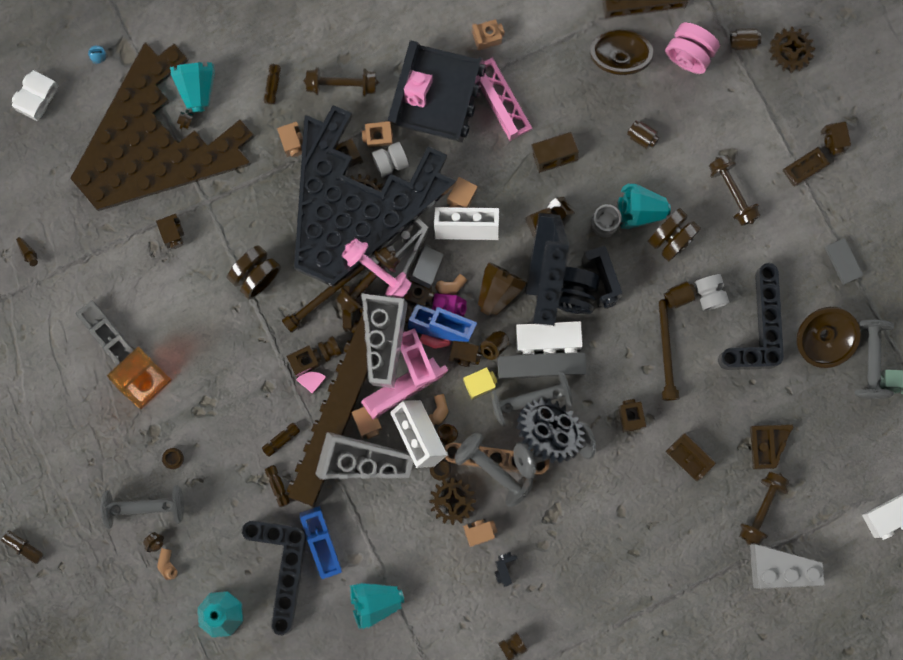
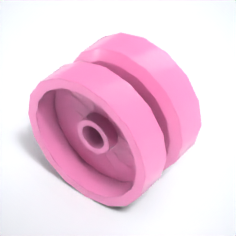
M686 22L681 23L674 35L675 38L671 39L665 52L674 63L683 69L698 74L704 73L711 62L710 58L715 56L720 47L719 41L714 35L698 25Z

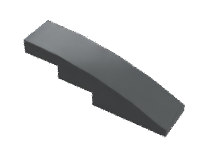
M93 300L89 301L75 313L130 381L147 368Z
M585 353L500 356L497 358L498 378L559 377V371L563 372L564 375L587 374Z

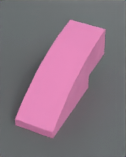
M415 328L404 332L400 351L415 387L436 380Z

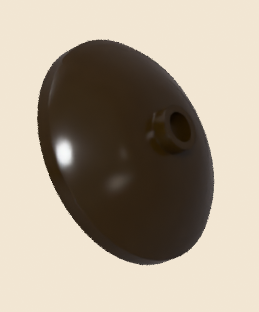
M614 30L601 34L592 42L590 55L594 64L607 73L631 75L649 66L653 58V48L650 42L640 34L626 30Z
M839 307L818 309L808 315L799 327L796 340L798 351L804 360L815 367L832 368L846 362L855 353L861 335L859 324L855 317L845 309ZM826 330V333L821 335V332Z

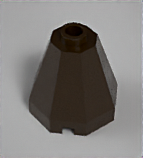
M489 262L484 270L478 301V305L481 307L480 311L488 316H492V314L497 315L523 291L527 282L513 273L507 272L504 268Z

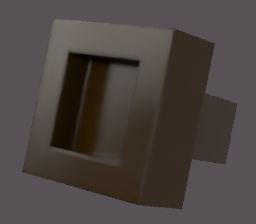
M564 196L555 198L548 206L551 212L556 211L557 215H560L562 221L575 214Z

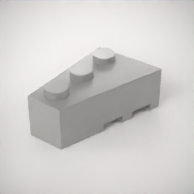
M416 218L383 246L390 251H395V256L401 261L397 265L395 273L387 267L384 269L394 278L402 272L407 277L429 233L428 226L419 218ZM374 254L370 257L376 264L380 262Z
M756 544L750 545L753 588L825 585L823 563Z

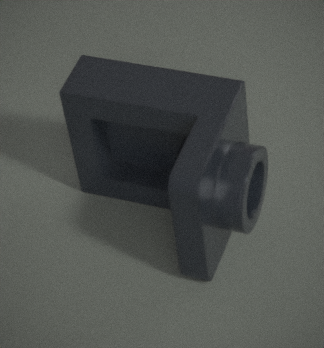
M511 552L498 556L499 561L495 562L497 571H494L497 583H502L503 587L512 585L506 563L518 559L517 555L512 556Z

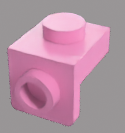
M412 71L404 88L406 103L425 107L426 94L433 81L432 75Z

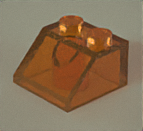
M139 346L107 375L117 389L139 409H142L172 381Z

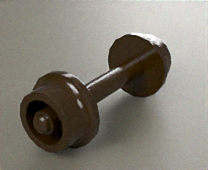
M316 67L315 70H307L306 78L303 80L306 84V92H313L316 95H319L320 86L363 87V97H366L367 94H375L376 86L379 84V81L376 80V72L367 71L366 68L363 69V78L320 77L319 67Z
M728 155L721 158L716 157L715 161L709 164L710 176L715 178L721 175L741 210L733 218L737 219L741 226L754 224L755 220L761 216L758 210L759 204L748 207L729 172L730 169L736 166V162H732Z
M383 247L379 252L373 253L380 261L377 265L382 269L387 267L393 273L396 272V267L401 261L395 256V251H390ZM370 271L351 293L344 288L340 289L341 293L336 300L341 305V310H347L353 314L357 309L363 308V305L357 298L378 277L374 272Z
M768 472L766 478L760 481L769 487L752 526L743 523L740 525L741 532L739 537L744 539L747 545H761L762 541L768 538V535L760 531L761 525L777 491L783 494H788L789 492L787 490L789 480L783 477L781 473Z

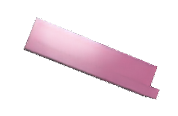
M493 58L485 61V65H491L493 68V78L487 77L485 73L484 77H481L479 85H481V91L508 139L511 141L532 130V127ZM493 83L503 86L504 92L502 96L497 95L493 88ZM503 101L513 104V113L506 111ZM513 118L521 120L525 127L517 130L513 123Z
M432 357L429 359V363L436 380L415 387L408 372L396 379L395 388L383 387L361 402L374 420L442 378L448 372L446 365L440 368Z

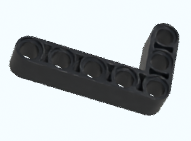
M765 263L757 270L755 275L759 347L728 348L723 351L718 357V364L725 370L772 369L783 361L779 271L773 263ZM763 270H768L771 273L770 279L763 276ZM765 290L772 293L773 297L771 300L765 298ZM766 311H770L773 314V321L766 319ZM767 332L774 334V342H770L766 338ZM749 353L755 357L753 364L746 360V354ZM768 353L776 356L775 363L769 362L767 358ZM725 354L732 355L734 358L733 364H728L725 361Z
M257 521L246 522L242 527V535L246 540L283 545L271 628L279 636L288 634L292 630L306 545V533L302 529L292 526ZM251 525H255L258 528V534L255 537H250L247 533ZM273 528H277L280 532L277 540H271L269 537V531ZM294 531H299L302 537L301 541L294 544L291 542L290 536ZM290 553H295L298 556V562L295 565H290L287 562V556ZM286 575L294 577L295 583L292 587L284 585L283 580ZM283 597H288L291 600L289 609L281 607L280 601ZM279 619L287 621L288 627L285 631L278 630L277 621Z

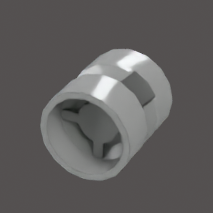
M400 142L388 146L387 151L382 148L372 152V157L381 178L393 174L394 168L396 170H403L409 167Z
M609 204L597 208L591 220L592 231L600 237L607 238L612 236L621 222L620 211L615 206Z
M721 274L708 276L694 282L698 294L702 295L700 302L703 311L713 310L730 303L726 291L722 290L724 283Z

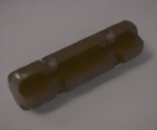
M270 64L264 103L274 105L281 67L277 64Z
M291 423L286 427V430H282L271 439V443H267L262 447V451L268 457L274 454L276 449L279 450L290 441L292 436H296L300 432L295 423Z
M272 465L265 468V473L270 479L268 481L273 493L277 496L278 505L280 507L288 505L290 500L288 495H285L286 490L280 476L277 475L278 470L276 466Z

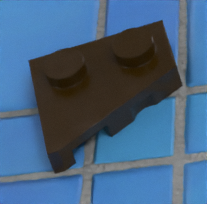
M793 424L750 427L753 470L777 468L781 453L784 451L789 434L793 430Z

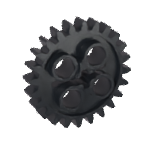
M542 398L538 402L534 399L523 407L519 413L520 416L516 420L519 423L516 428L521 430L518 436L525 438L522 444H529L528 451L534 449L536 451L535 456L537 457L541 454L543 461L549 457L551 463H554L556 459L560 464L564 460L569 462L571 458L574 459L583 448L582 444L585 442L582 438L585 432L580 431L583 425L576 423L579 418H573L571 416L573 411L567 412L566 405L562 408L559 407L558 401L552 404L550 399L546 402Z

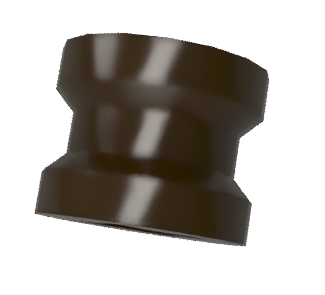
M333 336L329 337L326 342L317 343L326 362L331 361V358L334 356L339 357L342 355Z

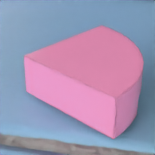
M308 372L299 376L296 381L313 394L326 379V376L317 372Z

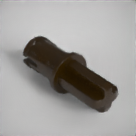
M10 530L1 539V542L14 549L17 555L21 554L35 564H38L44 556L41 551L29 544V540H23Z

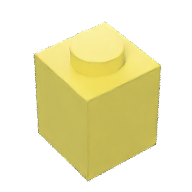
M487 368L463 378L471 399L495 390V384L498 383L493 371L489 372Z

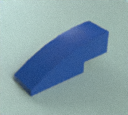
M417 304L409 319L408 329L412 330L415 328L416 332L435 338L469 342L477 322L439 307L435 311Z
M318 506L301 512L300 519L321 580L342 573L321 507Z

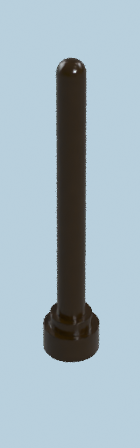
M361 264L335 287L329 286L296 314L293 313L285 316L282 319L285 327L292 333L297 330L303 318L364 270L366 266Z
M661 299L658 305L665 374L662 400L673 401L679 400L680 397L679 390L674 386L667 302Z

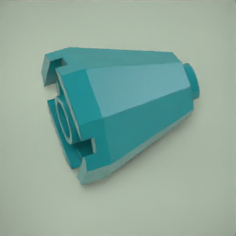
M203 62L177 65V69L170 67L171 77L186 108L192 109V113L204 112L205 107H209L215 76L214 64L207 62V66H203Z
M628 183L622 187L621 192L624 193V196L618 199V210L621 214V222H623L620 225L622 229H632L663 221L670 215L671 205L665 197L637 184Z
M366 583L350 585L351 604H354L355 608L353 614L359 629L375 625L401 609V604L404 603L402 590L398 591L397 586Z
M229 591L209 593L197 607L199 627L212 638L232 636L244 621L242 602ZM215 611L219 614L218 619L215 618Z

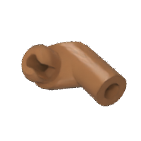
M459 274L453 282L438 281L435 288L440 294L455 295L467 282V279Z
M444 394L434 396L437 408L433 414L429 415L433 425L443 423L448 415Z
M161 548L157 568L165 579H175L178 572L170 562L172 550Z

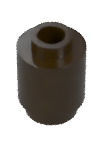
M756 28L736 29L730 32L731 48L749 50L757 49V46L761 45V33L757 32Z
M635 120L627 132L632 141L645 149L649 147L654 148L659 140L657 136L658 131L642 121L639 123Z
M685 281L667 289V292L663 295L668 307L671 309L673 307L679 308L695 301L697 292L692 283L689 284Z
M503 331L493 332L480 345L482 355L489 360L497 359L508 348V335Z

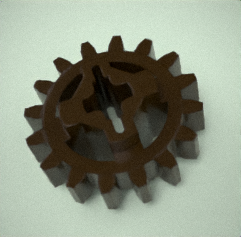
M791 27L789 32L783 28L781 34L778 32L775 34V39H772L770 42L772 47L769 49V53H773L770 60L777 61L775 67L782 65V71L789 68L790 73H793L795 68L800 72L803 66L807 67L810 64L809 61L814 58L812 53L815 51V47L810 46L814 40L807 39L808 32L803 35L801 34V28L795 32L794 27ZM787 39L786 43L779 45L782 40ZM804 55L803 59L797 61L798 57Z
M451 478L450 483L443 479V486L436 484L437 492L431 491L430 493L434 496V499L429 500V503L435 506L430 510L431 512L437 511L438 514L435 518L443 517L444 524L447 520L451 521V525H454L455 520L462 524V517L469 519L470 516L467 512H474L475 510L471 507V504L476 503L475 499H471V496L475 493L474 491L468 492L469 484L462 486V479L458 483H455L454 478ZM449 488V493L445 497H439L444 489ZM456 488L461 489L466 497H461L456 492ZM452 491L455 499L459 500V503L455 504L454 512H452L450 504L446 503V500L450 499ZM467 505L461 514L456 515L457 509L460 506ZM439 506H445L449 510V516L444 514Z

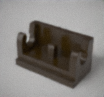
M571 132L531 144L532 155L539 173L576 162L579 158V150Z
M685 433L665 451L696 482L704 477L716 464Z

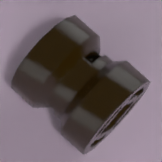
M517 632L512 634L510 639L502 640L498 643L507 660H514L516 655L524 654L528 651Z

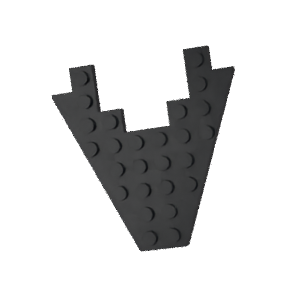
M332 105L324 122L308 115L304 117L294 263L295 270L332 287H335L362 264L360 261H357L351 267L347 265L348 262L342 257L347 244L354 239L362 243L366 242L368 247L364 254L370 258L374 252L382 248L456 185V180L440 174L447 160V154L431 147H427L410 182L390 174L380 192L346 177L345 174L352 162V157L335 150L352 118V113L335 105Z

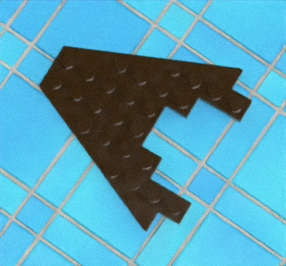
M146 42L143 44L70 178L97 211L250 165L248 159L239 149L249 142L254 135L241 120H238L207 145L195 130L178 143L155 117L154 114L169 103L167 97L157 86L171 75L170 67L177 69V65L188 62L187 57L175 43L159 56Z

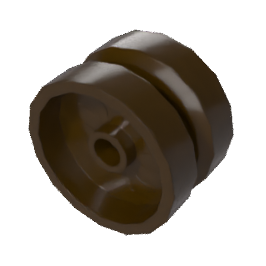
M681 208L677 209L647 241L654 249L660 248L667 242L668 244L662 250L661 255L668 262L678 253L680 254L701 230V227L694 221L689 222L683 229L681 228V225L687 220L688 216Z
M260 245L248 250L227 274V279L235 287L241 286L240 292L248 300L255 298L264 291L276 278L281 269V266L273 258L267 259L268 254Z

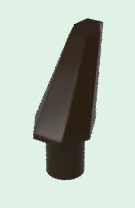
M18 237L16 241L25 262H28L32 267L38 264L37 253L22 238Z

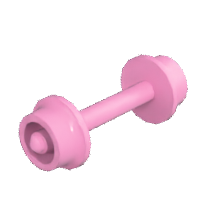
M354 239L346 245L342 257L348 262L347 265L349 267L360 261L389 284L385 293L387 297L402 298L407 294L411 282L406 278L404 272L394 278L364 254L368 247L366 242L362 243Z

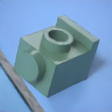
M903 370L882 371L880 388L893 391L894 393H900L901 390V394H903Z

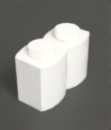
M33 70L24 77L23 88L14 94L12 106L16 111L38 121L56 93L58 85L54 80Z

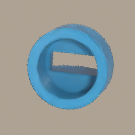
M94 45L89 49L88 55L92 62L102 63L106 59V52L101 46Z

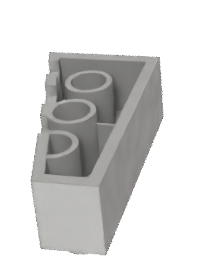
M361 294L364 310L369 382L373 386L395 388L408 304L401 298Z
M327 432L315 474L320 479L409 478L413 460L409 452Z

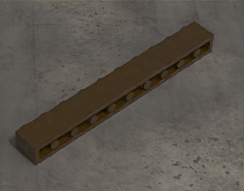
M363 308L359 312L362 314L360 321H355L352 328L354 336L345 345L343 351L346 353L343 361L340 360L335 372H338L336 380H331L327 392H330L328 400H323L319 410L322 412L319 420H315L311 432H314L312 439L307 440L303 452H306L303 461L299 460L295 468V472H297L295 481L291 480L287 488L289 498L311 507L315 506L325 479H320L315 473L326 434L329 432L343 436L368 375Z

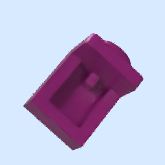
M435 293L432 310L436 311L437 307L464 317L467 311V301L457 295Z

